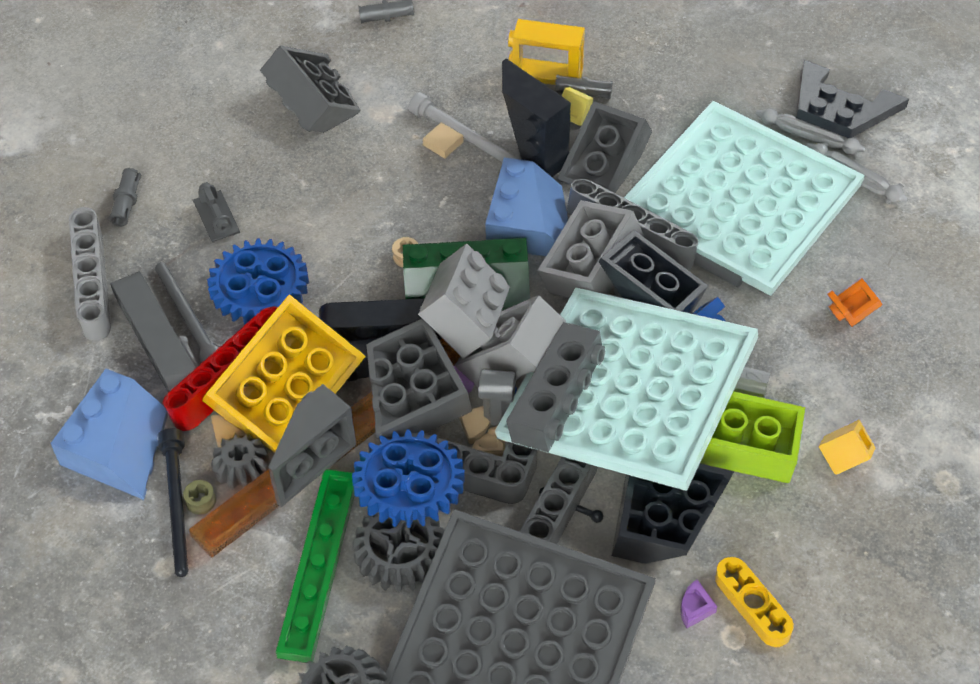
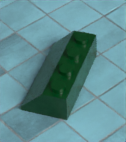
M526 238L403 245L405 299L425 298L440 263L465 244H468L474 251L479 252L485 262L496 273L501 274L510 286L501 311L530 299Z

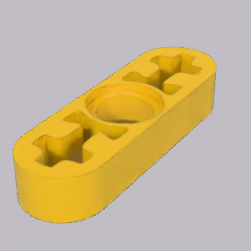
M736 557L722 559L717 566L715 575L717 586L765 644L772 647L786 645L790 641L794 628L792 618L744 561ZM728 570L729 573H731V574H734V573L737 572V573H738V579H737V581H736V579H735L734 577H732V576L726 578V577H725L726 571ZM751 594L757 595L763 600L764 605L757 609L750 608L745 604L744 598ZM768 611H770L769 618L766 617ZM771 623L775 627L782 625V633L777 630L771 632L769 630Z

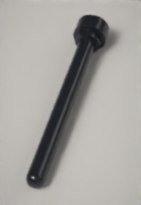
M168 428L157 434L158 449L166 457L174 572L176 576L182 578L189 571L179 455L185 447L182 430Z

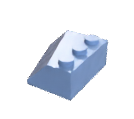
M504 157L485 223L486 240L526 238L528 254L547 256L568 222L562 185L533 161Z
M105 369L50 444L59 465L144 500L147 491L146 483L149 474L153 470V458L158 446L157 434L164 430L168 413L165 407L134 379Z

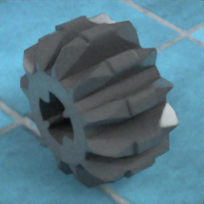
M234 433L233 440L231 441L222 438L221 447L214 448V459H212L211 463L213 472L216 473L217 479L221 484L228 483V487L232 490L238 485L247 490L248 483L250 482L259 485L260 476L267 475L268 451L264 449L260 439L253 440L249 433L243 438H239Z

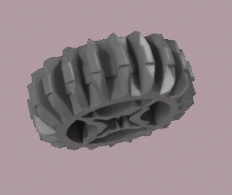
M379 512L373 515V518L364 516L362 521L363 527H357L355 532L356 539L353 542L354 559L357 566H359L360 573L363 577L369 576V582L372 585L381 581V587L384 591L391 585H395V590L398 593L402 590L403 585H408L414 591L416 588L415 582L419 581L423 584L445 530L443 527H440V521H435L428 516L425 517V526H422L417 519L413 520L411 528H407L405 520H400L399 524L393 527L392 518L390 517L383 523H380ZM414 531L421 535L428 544L421 543L419 538L412 536V532ZM373 549L380 550L381 554L387 556L388 561L385 562L379 559L373 553Z
M347 645L343 650L333 646L329 656L326 653L319 652V661L316 663L308 661L310 669L307 673H298L302 680L301 684H386L385 681L387 680L386 673L381 669L380 663L374 657H370L364 650H355Z

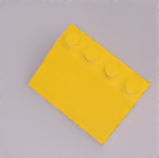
M289 294L205 394L202 401L228 422L246 434L249 433L255 440L260 439L264 446L275 452L294 410L307 393L315 391L322 384L336 394L366 356Z

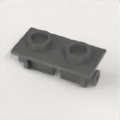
M202 183L199 186V198L193 199V202L211 242L240 233L221 190L216 191L215 187L210 183Z

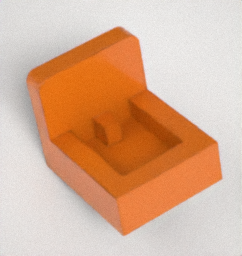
M863 278L838 296L833 290L827 294L832 301V304L828 307L839 322L845 318L851 327L883 305Z

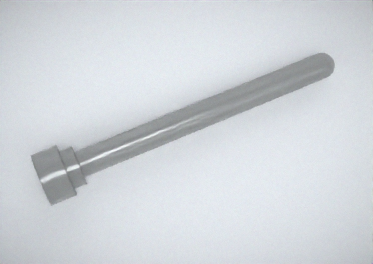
M418 92L412 97L408 110L417 117H430L439 124L442 122L462 134L465 140L503 162L504 157L519 159L435 108L431 98L422 92Z

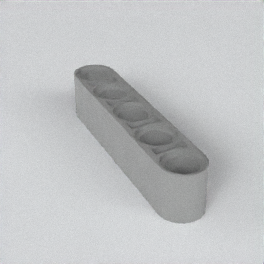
M81 207L74 210L69 216L75 310L84 337L91 341H98L108 336L111 329L103 234L95 211L89 207Z

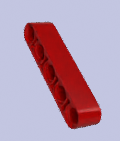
M268 307L260 311L167 393L163 399V405L176 429L182 431L192 430L214 411L202 401L205 394L278 307Z

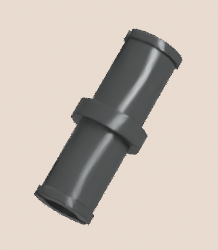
M382 0L380 4L358 6L361 24L385 19V22L391 21V18L414 16L412 0L393 2Z
M556 75L555 92L563 93L564 88L571 87L591 97L611 99L613 81L587 79L588 76L573 78Z
M125 168L122 172L119 188L114 191V205L109 221H113L112 224L116 226H126L128 224L131 208L137 202L136 191L141 179V173H138L136 169Z

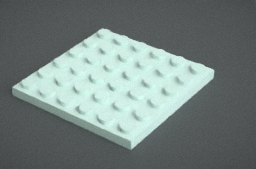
M712 101L624 198L691 232L698 238L696 250L698 254L740 275L742 281L771 296L859 189L865 175Z
M575 288L560 315L566 320V323L600 331L602 346H605V356L601 365H597L593 371L588 389H583L578 398L575 413L567 418L561 438L558 441L555 440L549 453L687 491L758 339V329ZM533 372L525 376L514 396L513 402L510 403L495 430L497 439L513 443L506 420L534 374Z

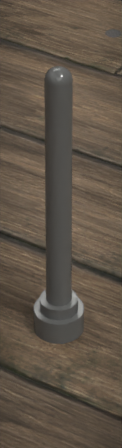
M159 262L156 264L155 270L201 349L199 360L202 363L220 346L210 341L165 263Z

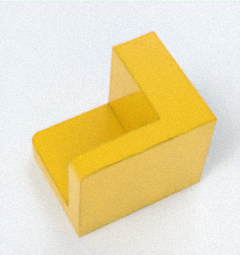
M860 420L825 435L818 446L834 474H839L870 460L876 449Z

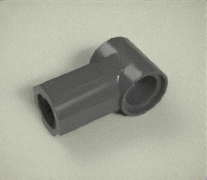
M481 370L478 396L480 399H483L484 417L490 421L491 425L498 426L510 403L514 400L516 372Z

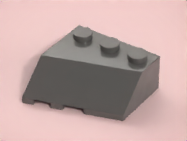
M280 45L260 71L265 76L267 85L281 96L283 105L290 111H293L298 117V123L303 129L309 132L325 133L361 111L349 89L338 82L341 77L338 71L329 67L328 64L331 62L328 54Z
M423 319L366 344L377 439H380L379 436L392 439L393 431H396L400 437H404L407 429H410L411 434L419 433L421 430L426 434L472 412L469 395L432 327Z

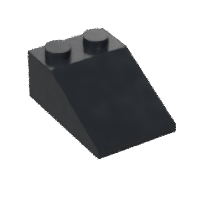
M635 230L630 232L599 260L600 265L621 297L691 314L708 287L706 283Z

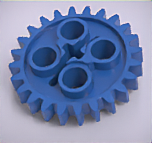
M257 238L255 245H250L245 240L244 247L241 249L234 244L232 245L234 252L223 251L224 260L215 259L216 268L209 269L211 278L207 279L208 291L211 300H213L214 307L221 309L222 316L231 314L233 322L242 317L244 325L263 309L279 307L289 294L299 303H303L302 294L308 293L307 284H309L306 263L302 261V255H295L294 247L285 250L284 242L274 246L272 239H269L266 244H261L260 238Z
M410 429L406 430L404 437H400L396 431H393L391 440L381 435L379 436V446L370 442L368 443L369 452L361 451L359 453L360 461L354 462L355 472L352 473L354 495L359 497L360 507L367 506L369 516L379 512L380 523H383L390 517L392 518L393 527H396L400 520H405L407 528H411L413 520L417 519L422 526H425V517L430 516L433 520L438 521L439 510L449 514L450 504L457 505L459 503L458 494H463V483L465 482L463 460L457 458L456 449H448L447 440L437 444L436 434L432 435L429 439H425L423 430L418 433L417 437H412Z

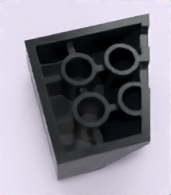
M508 59L502 61V93L521 160L533 161L553 177L561 171L569 154L571 102Z
M700 463L687 491L626 474L611 556L647 564L687 555L733 476L734 471Z

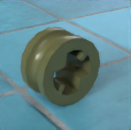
M196 480L185 487L183 497L190 512L201 515L210 512L214 508L216 496L209 482ZM199 493H205V496H202L200 501H195Z

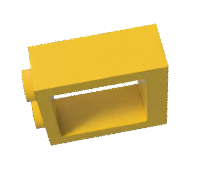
M518 19L515 30H510L508 47H512L509 61L543 84L555 85L556 75L581 78L584 64L585 28ZM523 45L568 51V64L523 58Z

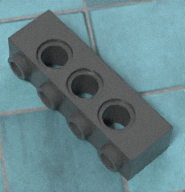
M563 322L506 420L513 443L549 453L555 440L558 441L561 438L567 418L576 411L578 398L583 389H588L596 366L601 365L604 360L605 346H602L600 331Z

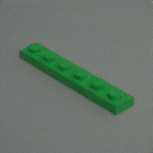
M329 469L323 472L276 649L277 659L308 663V661L313 662L355 496L352 472Z

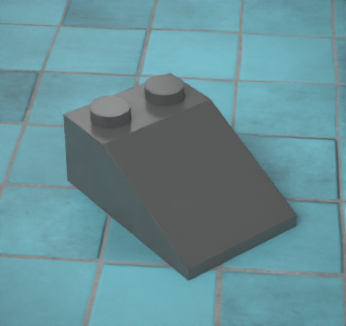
M593 101L557 180L571 185L577 179H587L616 193L641 158L652 134L646 119Z
M324 384L315 391L307 393L301 402L297 404L268 466L276 503L280 507L284 506L356 445L351 407Z

